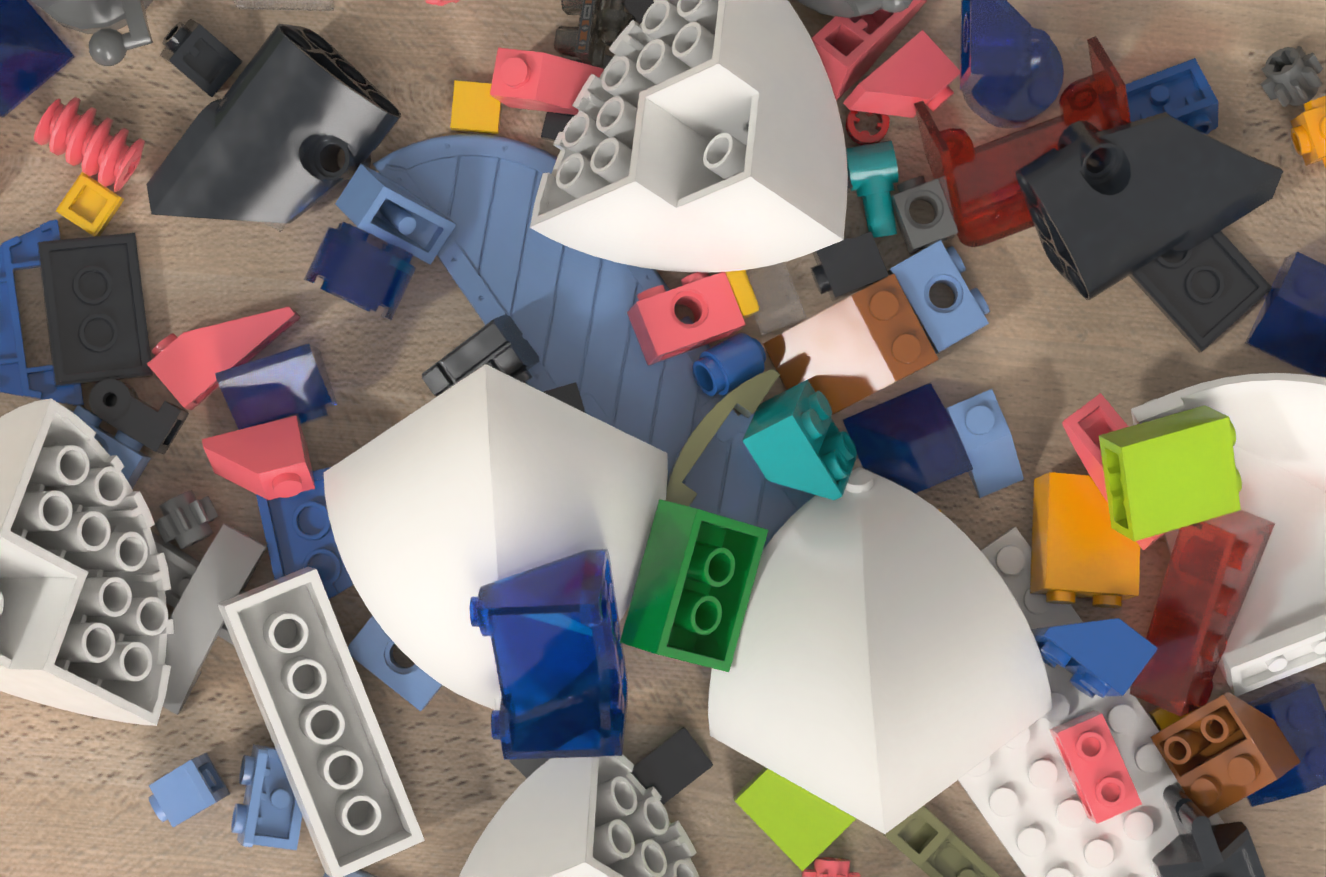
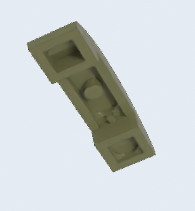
M771 369L744 382L718 402L700 421L681 448L667 479L665 501L690 506L697 493L683 484V480L734 408L749 418L780 376L778 372Z
M925 806L919 808L886 834L883 833L890 842L929 877H1001Z

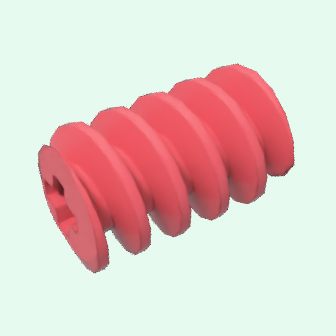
M76 96L66 105L61 103L60 98L55 100L42 116L34 134V141L41 146L49 143L50 151L57 156L66 152V162L72 166L82 163L83 173L89 177L98 173V182L107 187L115 183L114 193L119 191L137 168L141 160L145 141L139 138L130 147L127 146L126 141L129 130L126 128L121 129L114 136L110 135L113 120L109 117L96 126L93 123L97 110L93 107L89 108L82 115L77 114L81 100Z

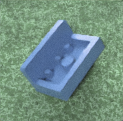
M253 744L251 756L244 755L242 759L239 783L246 785L243 804H235L231 832L238 833L237 841L245 847L260 845L297 850L302 813L275 747Z

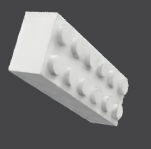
M311 567L303 568L218 603L217 605L325 873L330 877H343L425 841L317 569Z

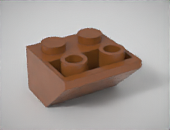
M1230 692L1222 694L1150 737L1185 794L1208 818L1278 780L1301 762L1274 719Z

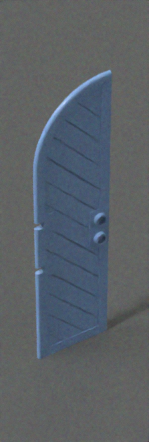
M455 134L434 137L410 144L373 163L381 175L398 183L456 224L438 252L437 257L485 325L491 320L507 314L522 332V337L529 342L537 353L539 362L528 370L533 378L526 384L544 392L576 382L586 414L666 452L669 476L672 466L690 434L712 408L729 393L709 396L700 389L694 378L693 363L699 360L702 352L711 348L709 344L652 365H647L627 312L639 301L637 298L639 293L659 285H664L666 291L670 290L656 269L642 268L595 257L556 242L530 228L535 198L542 174L552 173L557 157L525 142L505 137L484 134ZM689 316L680 320L685 324H693ZM732 409L682 483L697 493L689 507L767 529L765 548L777 531L795 512L812 499L814 494L767 481L742 441L755 412L747 418L742 414L737 416Z

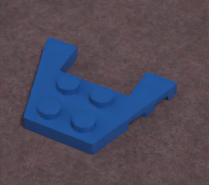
M50 220L41 224L40 227L19 237L16 236L0 245V393L39 400L52 398L61 404L84 406L81 384L55 387L52 365L27 368L14 271L39 268L37 243L61 240L58 220Z

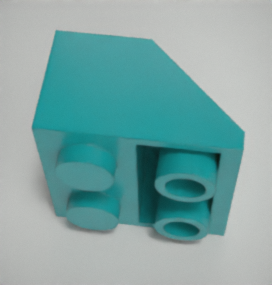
M808 379L760 403L742 440L767 481L831 500H836L843 496L857 456V451L851 437L845 431L840 432L832 420V410L827 398L822 392H815Z

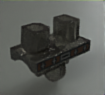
M561 0L562 10L567 15H580L578 27H558L555 34L554 49L561 57L581 60L584 64L603 68L606 45L611 46L632 20L636 22V17L624 11L625 0Z

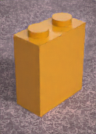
M1048 472L1035 478L1030 594L1046 595V602L1052 604H1075L1076 597L1092 598V606L1100 608L1122 607L1123 600L1139 596L1140 546L1136 541H1132L1111 528L1108 502L1091 476Z

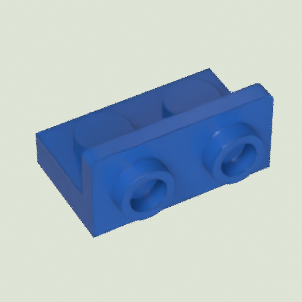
M1195 58L1106 92V103L1118 126L1166 112L1205 134H1209L1218 127L1219 102Z

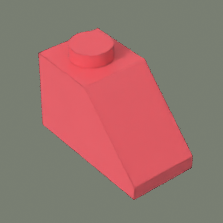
M922 30L860 82L843 104L849 110L914 118L926 106L934 112L954 94L949 85L960 75L961 71Z
M498 47L490 95L510 108L577 115L579 110L572 105L591 73L599 78L604 69L544 52Z
M297 416L202 439L203 448L215 474L267 500L280 497L289 498L296 496L300 492L315 489L308 446Z

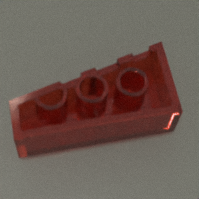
M1239 510L1179 528L1146 637L1158 650L1132 683L1130 695L1180 717L1199 709L1208 702L1213 690V676L1226 649L1228 639L1274 528V522Z

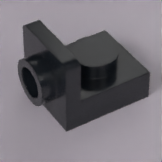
M192 19L188 20L185 25L182 22L176 24L162 42L166 47L160 56L176 67L210 97L217 93L243 62L201 24Z

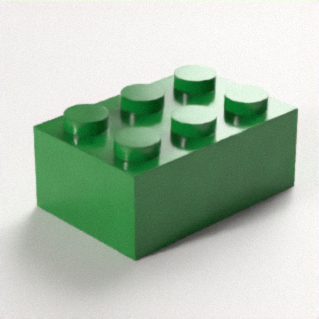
M659 499L619 643L657 655L729 672L768 530L697 508Z

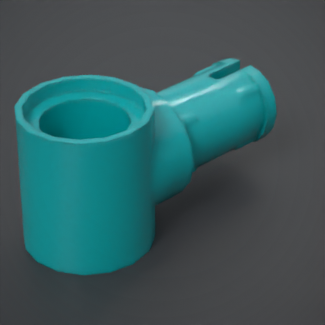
M888 140L846 148L847 171L853 186L851 191L856 190L857 197H862L868 232L871 231L873 238L897 234L890 192L895 191L894 183H898L899 175L892 141Z

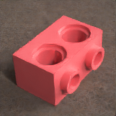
M1093 710L1049 729L1088 819L1098 824L1142 805L1102 713Z

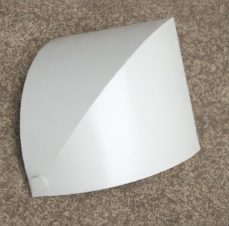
M485 364L325 471L324 490L329 521L342 561L356 590L384 632L407 657L440 684L471 701L494 709L498 714L513 716L545 698L575 676L595 656L623 618L631 603L659 499L666 500L668 460L666 452Z
M1259 373L1231 376L1203 382L1158 399H1152L1145 404L1131 409L1133 424L1137 425L1206 405L1229 416L1235 428L1236 443L1233 446L1235 466L1242 479V489L1239 492L1241 510L1168 531L1164 538L1204 637L1224 678L1236 697L1326 662V378L1290 373Z
M858 467L851 472L842 497L831 500L818 495L814 496L787 520L763 549L730 671L725 672L713 668L711 671L708 719L711 737L886 834L1052 710L1053 704L1046 668L1031 628L1016 599L986 556L963 531L933 505L912 491Z

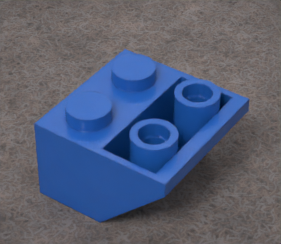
M1120 618L1031 629L1043 662L1052 668H1055L1057 664L1064 667L1073 674L1069 680L1070 683L1091 698L1095 695L1102 698L1105 696H1123L1158 650L1156 646Z

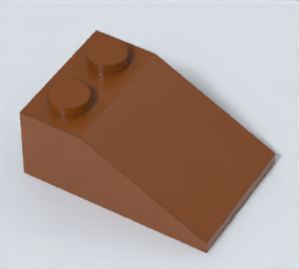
M895 274L847 297L763 343L772 364L780 374L779 377L785 389L788 390L808 379L815 392L820 391L825 395L830 404L832 415L939 360Z

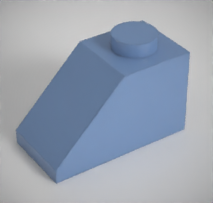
M363 164L359 165L335 203L358 228L430 265L456 226L451 219L416 195Z
M992 389L942 410L979 498L1024 480L1011 432Z
M207 753L189 760L149 785L153 793L149 797V802L155 814L162 822L169 820L172 827L179 825L230 795Z

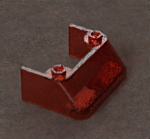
M1096 36L1087 39L1092 75L1071 83L1063 91L1059 100L1061 116L974 148L973 142L966 131L960 128H949L939 131L924 101L914 104L926 159L934 180L939 179L959 232L957 237L963 245L968 247L983 246L1034 227L1015 172L1050 149L1056 148L1058 150L1059 137L1070 124L1077 121H1088L1099 131H1103L1131 122L1126 85Z

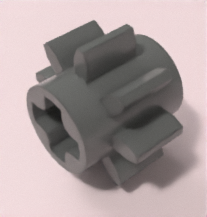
M1298 46L1296 49L1285 47L1277 50L1268 58L1265 67L1262 68L1267 79L1261 83V86L1270 100L1278 98L1283 107H1286L1288 104L1292 106L1303 105L1309 102L1316 95L1318 88L1322 86L1323 83L1317 74L1323 70V67L1314 53L1306 55L1301 46Z
M189 490L159 506L164 517L159 518V521L155 522V526L164 543L174 539L180 548L184 549L214 534L209 523L219 516L209 496L199 500L196 499L193 491Z

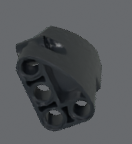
M278 24L224 97L211 102L198 114L146 184L151 215L292 223L345 180L350 181L360 164L370 168L372 151L377 149L401 118V113L393 103L323 37L305 27ZM340 149H343L345 163L340 169L337 157Z
M1164 112L1103 131H1099L1088 121L1072 123L1059 137L1058 150L1056 148L1050 149L1018 169L1015 175L1048 259L1054 268L1086 300H1091L1170 249L1175 251L1189 250L1272 199L1283 170L1280 167L1261 161L1220 142Z

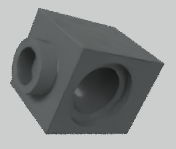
M924 175L897 185L899 193L893 195L891 201L896 221L909 254L927 248L939 240L943 242L954 238L959 233L939 179L926 183ZM916 200H924L931 204L934 209L933 221L928 224L915 222L909 213L910 204Z

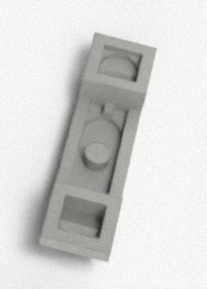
M226 523L223 524L205 553L170 619H173L174 634H167L165 665L171 666L163 707L177 715L180 714L201 674L200 669L225 623L217 604L240 595L241 591L249 583L267 548V545Z

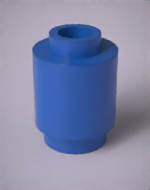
M738 333L702 352L699 360L693 363V375L698 386L705 394L709 396L715 394L725 395L749 379L764 372L766 353L756 338L750 337L745 333Z

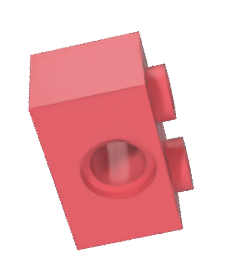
M696 272L681 279L682 286L666 291L664 285H659L637 295L639 301L631 307L627 314L648 366L733 336L746 325L725 272L712 276L708 272ZM682 304L689 307L694 314V323L685 324L681 322L675 315V305Z

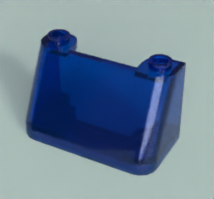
M587 549L481 586L478 596H471L470 622L472 627L480 628L483 637H491L501 691L500 710H492L491 732L493 740H501L504 760L622 756L628 707V677L623 644L619 643L621 628L608 549Z

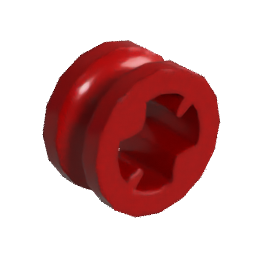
M850 110L845 128L849 138L858 145L877 143L885 137L890 123L888 115L865 112L868 117L877 115L880 123H877L875 129L879 130V132L871 136L867 130L859 133L855 128L854 124H858L860 118L856 116L862 111Z

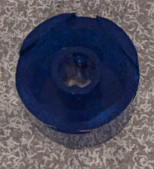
M1008 24L997 27L980 38L967 57L961 74V88L964 99L974 113L996 127L1010 129L1028 125L1040 117L1056 100L1064 78L1062 58L1050 36L1041 29L1022 24ZM1008 67H1012L1014 73L1021 74L1022 76L1016 86L1012 85L1011 79L1002 78Z
M346 222L339 223L337 229L328 227L303 280L314 284L316 278L319 277L324 280L320 289L368 312L370 310L376 312L378 306L384 308L381 317L392 321L416 270V267L410 264L414 255L390 243L383 244L381 249L366 242L369 233Z

